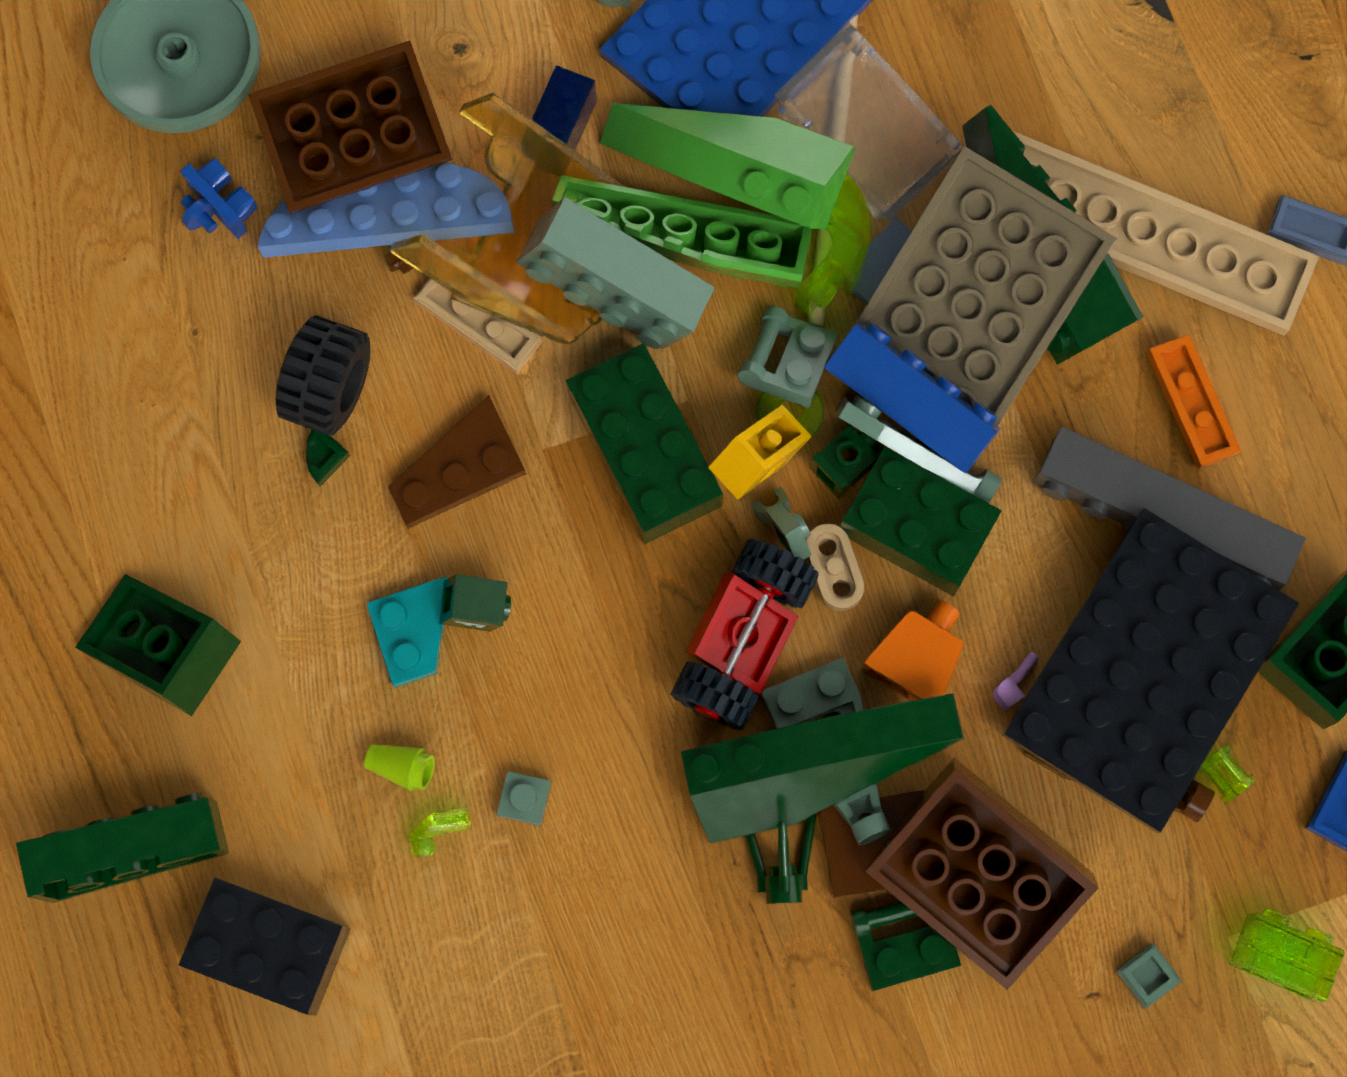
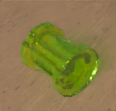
M1226 744L1204 760L1198 770L1199 773H1206L1222 793L1220 799L1224 804L1237 797L1257 780L1253 774L1247 775L1230 754L1232 748L1229 744ZM1220 765L1233 779V782H1231L1229 778L1225 775V773L1221 770Z

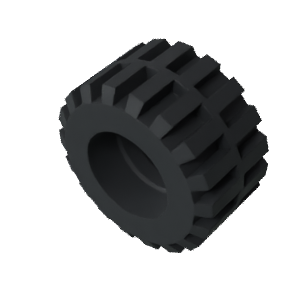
M318 315L309 318L292 340L279 373L276 387V411L278 417L328 436L336 434L352 414L366 380L370 363V338L368 334Z

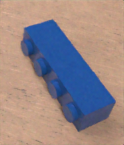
M871 322L868 327L863 324H856L824 368L964 474L970 471L1002 429L994 423L998 417L981 403L976 402L972 407L960 398L959 395L962 389L945 376L941 375L936 380L923 369L927 363L912 351L905 349L901 353L891 346L889 342L892 337L876 324Z

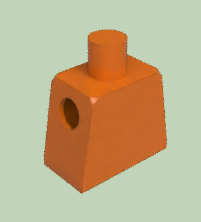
M937 600L927 618L910 610L871 653L861 671L910 701L945 695L964 645L961 639L949 633L960 616V612L941 600Z

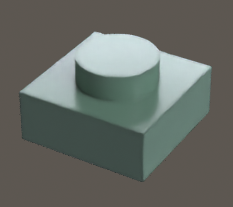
M507 771L497 816L542 827L552 782Z

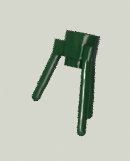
M817 814L812 815L806 821L797 875L796 866H789L788 834L785 821L778 823L779 866L769 867V876H767L756 835L745 836L757 875L758 892L766 893V904L802 902V891L808 890L807 872Z

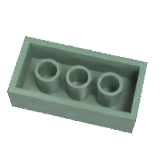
M566 197L561 199L537 220L516 261L517 264L526 269V274L540 283H551L563 290V295L569 301L578 305L590 306L600 312V317L605 322L616 327L624 326L636 333L637 339L641 343H645L646 346L654 349H664L693 333L715 289L714 286Z

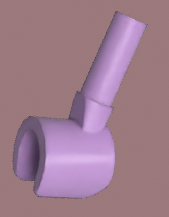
M1030 652L1016 671L993 690L994 699L1004 711L1008 710L1025 696L1017 684L1024 679L1039 659L1035 653Z

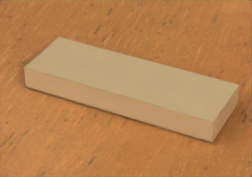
M441 266L437 268L414 297L416 304L516 374L520 372L543 342L540 335Z

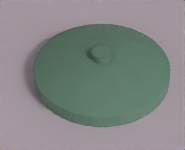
M111 0L98 18L90 46L92 71L100 90L109 104L130 122L142 128L162 133L196 131L213 125L227 117L250 93L259 73L262 55L261 40L256 23L243 0Z

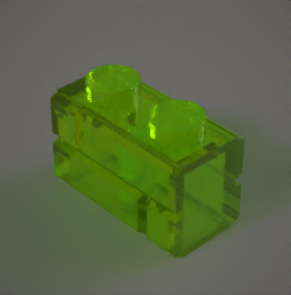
M1264 909L1262 914L1258 912L1248 914L1239 934V940L1230 958L1229 965L1314 1003L1325 1002L1329 997L1335 980L1334 977L1339 970L1344 956L1343 949L1332 945L1334 937L1307 927L1305 933L1289 926L1291 921L1289 917L1270 909Z

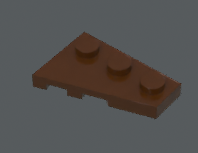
M488 395L389 485L388 488L409 529L526 475V472Z

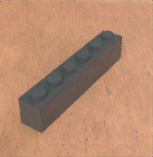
M1062 426L1056 434L1034 481V484L1042 487L1041 491L1045 495L1059 501H1065L1067 498L1082 505L1081 509L1086 514L1097 519H1106L1108 517L1122 524V529L1128 532L1139 512L1145 508L1277 590H1280L1287 584L1306 540L1301 535Z

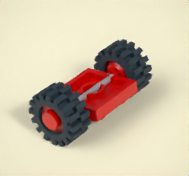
M747 540L732 570V574H724L685 651L709 666V668L692 661L686 662L670 695L685 707L693 709L692 711L702 714L712 721L715 720L723 726L742 731L758 700L757 694L761 695L799 617L781 604H788L794 608H803L817 581L818 571L813 570L814 567L810 564L804 563L805 560L792 556V553L787 550H780L774 544L768 545L762 540Z

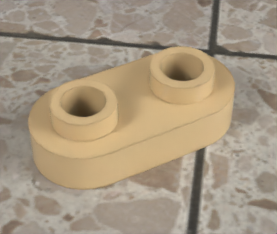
M819 525L810 532V536H808L806 541L811 552V556L807 558L808 562L814 567L813 570L819 573L816 581L819 595L823 603L832 610H850L862 598L864 581L849 537L837 525ZM825 542L831 543L835 548V552L829 556L824 555L820 552L819 546ZM837 583L845 584L849 589L848 595L843 597L837 596L833 591V586Z

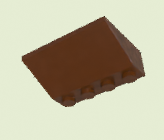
M410 40L248 94L290 215L452 160Z
M956 758L950 761L924 791L865 870L866 873L1006 990L1009 989L1098 889L1094 873Z

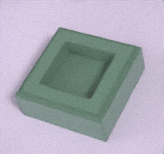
M1154 943L1149 944L1115 971L1143 1009H1147L1182 982Z

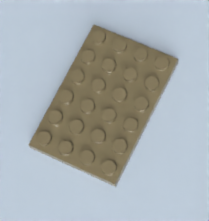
M964 146L856 324H863L868 327L872 322L882 328L892 337L889 342L891 346L901 353L908 349L918 355L927 363L923 369L936 380L941 375L951 380L962 389L959 395L960 398L972 407L976 402L987 407L998 417L994 423L999 425L1117 238ZM828 370L826 371L827 373H829L830 375H832V376L835 377L836 379L840 380V379L837 378L834 374H832L830 371H828Z

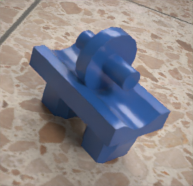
M216 158L207 162L198 170H195L189 163L180 171L188 181V187L199 198V200L195 201L191 195H186L181 200V204L187 209L182 217V223L189 230L203 227L208 233L213 232L218 226L212 219V216L215 215L237 239L247 232L243 222L253 214L258 206L253 197L241 186L225 199L217 193L232 178Z

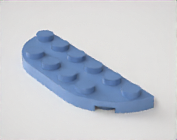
M446 163L291 215L284 200L267 219L259 238L258 248L262 257L265 258L515 232L510 207L501 189L488 177L477 171L457 166L453 163Z

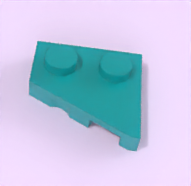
M447 576L366 603L394 688L437 674L440 659V643L445 625L439 624L443 585L444 581L448 579Z

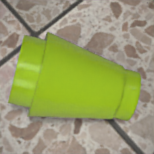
M373 743L366 753L364 767L412 792L416 788L420 790L427 788L434 772L435 758L433 755L426 754L424 748L378 745Z

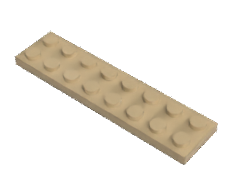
M1014 132L1025 146L1023 155L1035 166L1041 165L1049 175L1050 179L1047 184L1060 200L1067 197L1077 210L1076 214L1117 238L1108 252L1116 267L1285 336L1289 332L1319 256Z

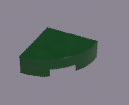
M312 430L307 440L306 462L311 476L321 487L350 457V454L331 436Z

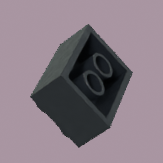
M214 878L179 966L306 1015H317L351 929L227 881Z

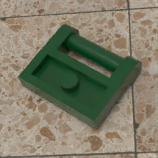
M901 901L867 911L863 907L850 911L852 925L872 991L961 966L956 947L931 926L873 942L870 929L917 916Z

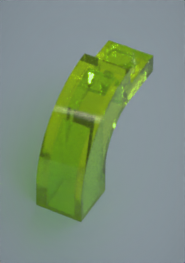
M846 173L826 228L832 240V247L825 259L796 290L795 306L807 316L817 306L823 309L829 304L838 290L835 286L839 287L847 295H850L856 288L866 267L871 233L869 210L861 190L848 173Z

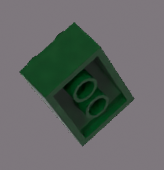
M125 574L75 648L162 701L192 716L241 641L213 618Z

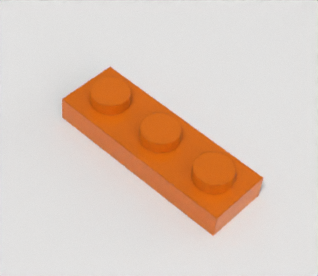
M1190 334L1150 348L1146 355L1197 470L1237 456L1242 450Z

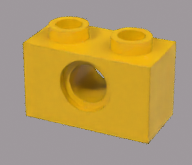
M782 404L736 436L708 468L739 500L784 467L812 436Z

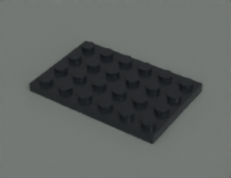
M1143 508L1002 736L1151 830L1161 833L1299 605V602Z

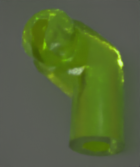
M467 808L435 812L423 819L408 835V843L412 845V854L415 857L431 855L436 850L433 838L440 834L469 830L470 816Z

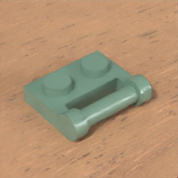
M769 306L764 310L761 318L762 329L749 360L741 365L738 379L748 387L810 408L825 370L824 366L828 362L838 333L790 317L780 307ZM779 334L790 339L774 374L766 371L764 366Z

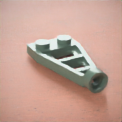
M856 395L853 401L843 396L835 409L838 417L917 465L987 503L991 501L1001 484L1002 478L988 469H985L981 475H972L968 472L964 474L935 451L879 418L881 410L859 395Z
M844 658L762 690L761 693L776 729L814 721L834 712L842 715L863 710L860 693ZM877 784L871 785L834 805L851 827L858 845L875 841L891 831L890 825L881 809ZM864 813L872 814L861 820H858L860 815Z

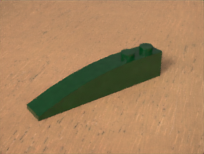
M992 105L985 107L962 125L966 147L1076 213L1077 210L1067 197L1060 200L1048 186L1047 182L1050 177L1041 165L1035 166L1031 164L1023 155L1025 151L1024 144ZM1109 253L1047 348L1057 365L1144 317Z
M952 693L773 729L681 751L690 798L709 842L713 844L778 829L780 821H785L787 826L799 824L811 818L812 815L848 799L849 796L871 785H875L889 778L890 775L963 740L964 735L955 696Z

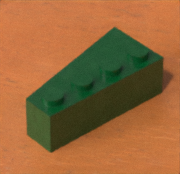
M194 793L175 799L176 805L158 808V805L146 806L133 810L130 816L118 819H99L88 823L84 827L57 831L42 837L17 842L16 847L27 897L56 903L229 854L218 804L209 797L203 798L202 793Z

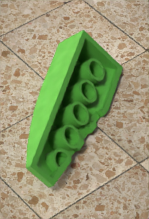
M619 103L612 104L600 140L602 145L675 176L805 227L826 230L856 148L779 118Z
M564 175L560 176L552 199V207L566 197L674 262L719 274L730 275L738 279L746 278L772 283L776 286L801 289L812 228L776 215Z

